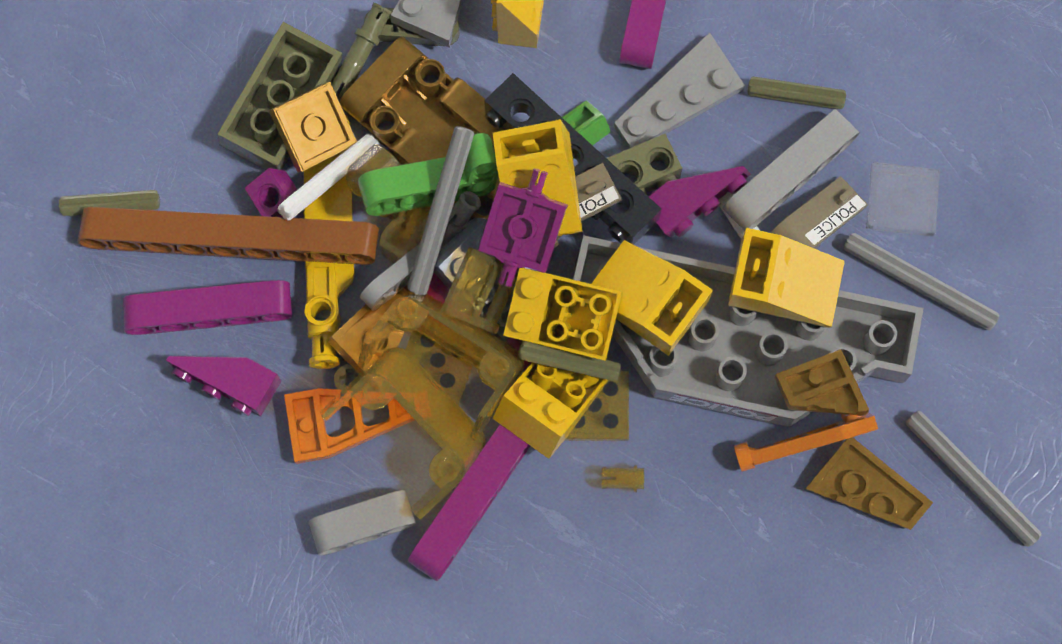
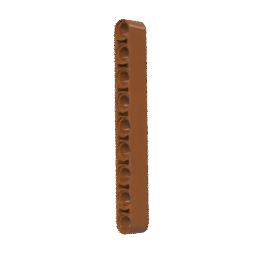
M87 207L83 209L78 243L81 246L98 250L368 265L375 262L379 228L371 223L303 218L285 220L283 217Z

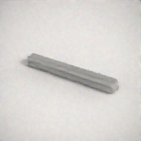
M457 126L454 128L408 283V290L418 295L427 294L474 137V132L470 129Z
M852 233L844 245L845 251L986 330H991L996 325L999 314L856 233Z
M916 411L907 419L906 425L1025 546H1032L1039 540L1042 535L1041 532L921 411Z

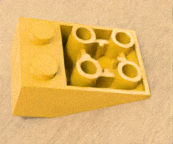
M491 0L492 31L498 32V43L537 48L544 0Z
M561 119L494 132L493 141L500 182L517 188H528L534 168L540 169L537 183L541 172H547L548 175L541 193H544L550 199L568 204L558 236L583 232L570 134Z
M746 228L741 240L728 305L831 328L845 261L782 235Z
M625 240L591 283L622 291L616 319L668 356L709 302L713 291L685 270Z
M519 268L503 336L606 361L622 291L528 268Z
M532 362L503 395L492 419L550 459L608 380Z

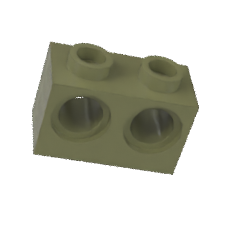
M666 133L607 158L623 174L629 173L637 178L634 184L646 195L660 188L667 181L680 179L683 169ZM654 161H662L668 168L663 171H657L650 164Z

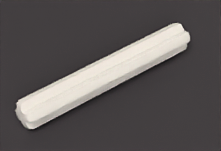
M372 134L363 136L278 206V212L285 220L293 219L379 147L378 140Z

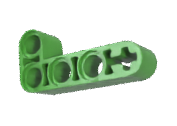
M474 134L455 201H458L461 194L465 191L473 192L478 197L491 193L496 187L498 170L495 149L488 134ZM446 157L372 170L362 174L357 182L367 214L379 216L432 206Z

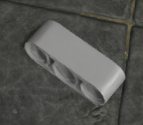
M405 490L388 493L325 513L308 521L319 556L338 552L416 525Z

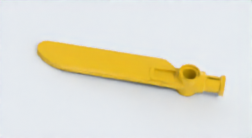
M346 150L304 171V184ZM351 171L304 209L305 219L353 221ZM306 261L305 316L307 318L308 338L312 340V357L309 359V366L312 368L330 369L340 365V359L336 357V350L330 345L328 339L339 330L341 316L338 308V298L353 282L354 264ZM320 311H331L330 316L326 320H315L316 315Z

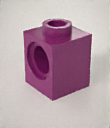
M268 168L246 186L245 190L261 216L283 217L278 212V206L297 191V188L285 170ZM278 192V193H279V201H278V203H277V205H276V204H275V195H276V193Z

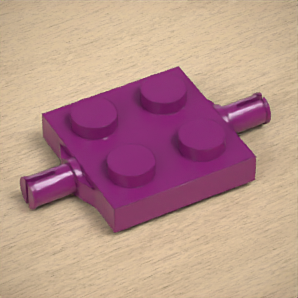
M533 169L528 188H517L502 182L499 183L478 251L495 256L504 263L498 283L503 285L509 272L505 286L512 287L517 268H531L543 273L547 271L568 204L550 199L544 193H541L548 173L542 171L537 183L540 169Z

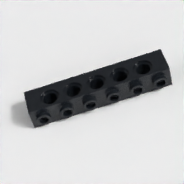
M514 73L484 100L485 118L498 130L500 128L509 130L561 119L570 134L572 156L578 161V164L574 166L575 177L601 163L604 164L622 199L620 202L625 204L628 210L624 213H616L608 207L591 217L595 220L600 218L609 226L608 232L619 243L625 240L634 245L660 219L662 209ZM516 113H525L529 116V119L524 122H518L512 117Z

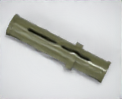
M373 2L361 28H357L354 33L357 37L331 84L336 94L341 83H343V87L338 95L339 98H342L343 94L356 81L373 46H378L380 42L378 37L392 13L385 8L377 20L376 17L382 7L377 3Z

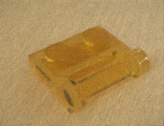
M468 247L441 311L488 332L497 334L500 327L498 321L516 283L519 268H517L512 287L505 286L509 272L504 284H499L484 318L480 316L498 273L502 271L504 263L499 259Z

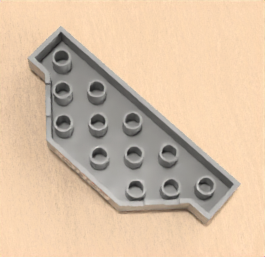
M583 235L573 280L591 284L621 243ZM641 248L685 270L713 290L711 297L669 356L617 319L612 334L654 398L791 427L812 412L788 409L775 381L777 373L841 349L857 384L869 376L904 383L912 375L924 308L839 290L832 327H824L729 306L728 302L736 269L734 267Z

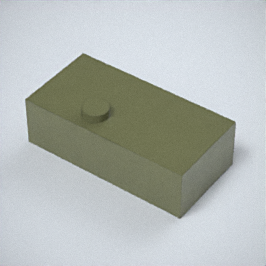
M282 22L217 134L219 146L265 170L268 168L282 170L290 155L269 110L326 82H331L332 84L342 65V52Z

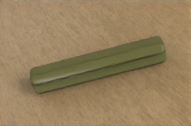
M755 76L750 78L747 89L750 96L835 109H843L846 101V91L842 89Z
M157 190L62 196L59 198V210L63 216L82 215L83 209L87 207L156 210L160 207V196Z
M527 341L521 342L518 351V358L520 360L606 380L617 381L620 374L621 366L617 362L604 361Z

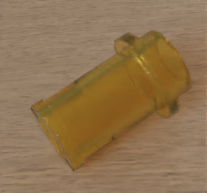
M634 465V468L602 467V477L617 478L616 480L602 479V489H633V493H637V489H644V468H637V465Z

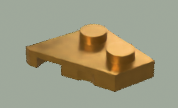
M841 349L775 375V381L789 410L864 416L869 412L868 405Z

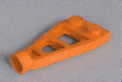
M317 388L284 394L294 462L296 464L332 458L407 423L430 418L425 391L408 394ZM408 402H412L414 411L412 413L407 410ZM374 403L386 404L389 409V418L386 421L372 426L364 425L361 409L363 405ZM330 406L350 408L354 412V427L337 437L329 436L326 431L324 418L326 408Z
M870 413L864 416L841 414L842 421L756 449L748 447L747 441L733 446L741 471L744 472L755 468L754 465L878 430L875 416Z

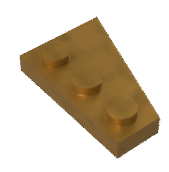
M408 285L375 311H372L365 304L328 339L330 345L375 391L380 388L389 364L395 357L397 347L422 299L420 295L410 292Z
M853 437L843 442L805 488L909 530L915 526L933 504L930 499Z

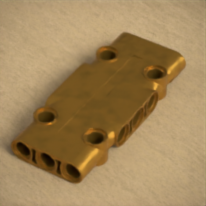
M404 37L394 41L348 88L339 102L341 107L368 129L381 145L389 147V152L401 165L446 157L456 126L470 129L474 134H488L491 137L493 146V133L504 131L502 128L499 130L494 128L485 118V98L462 79L457 77L455 79L451 78L445 73L444 67L439 61L426 57L425 54ZM428 75H435L439 77V79L434 83H426L423 81V79ZM385 121L394 123L393 127L386 131L378 128L379 124ZM499 175L495 189L491 193L479 197L480 206L489 205L492 207L500 183ZM475 211L470 218L471 220L473 218L488 220L489 215L482 216Z

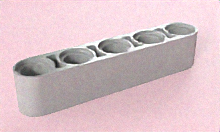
M837 109L833 110L735 193L724 205L723 210L744 231L746 228L754 229L842 153L858 137L860 132Z

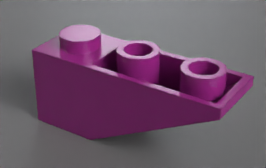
M744 166L667 181L649 196L662 209L660 219L656 223L671 238L675 235L677 237L683 236L694 226L693 220L702 213L704 216H707L716 210L721 204L719 200L728 192L731 195L737 193L747 184L746 178L751 174Z
M169 356L166 360L174 369L172 372L174 376L189 384L192 379L203 384L201 390L217 400L221 396L232 400L231 407L246 416H249L251 412L261 416L282 382L278 374L246 357Z

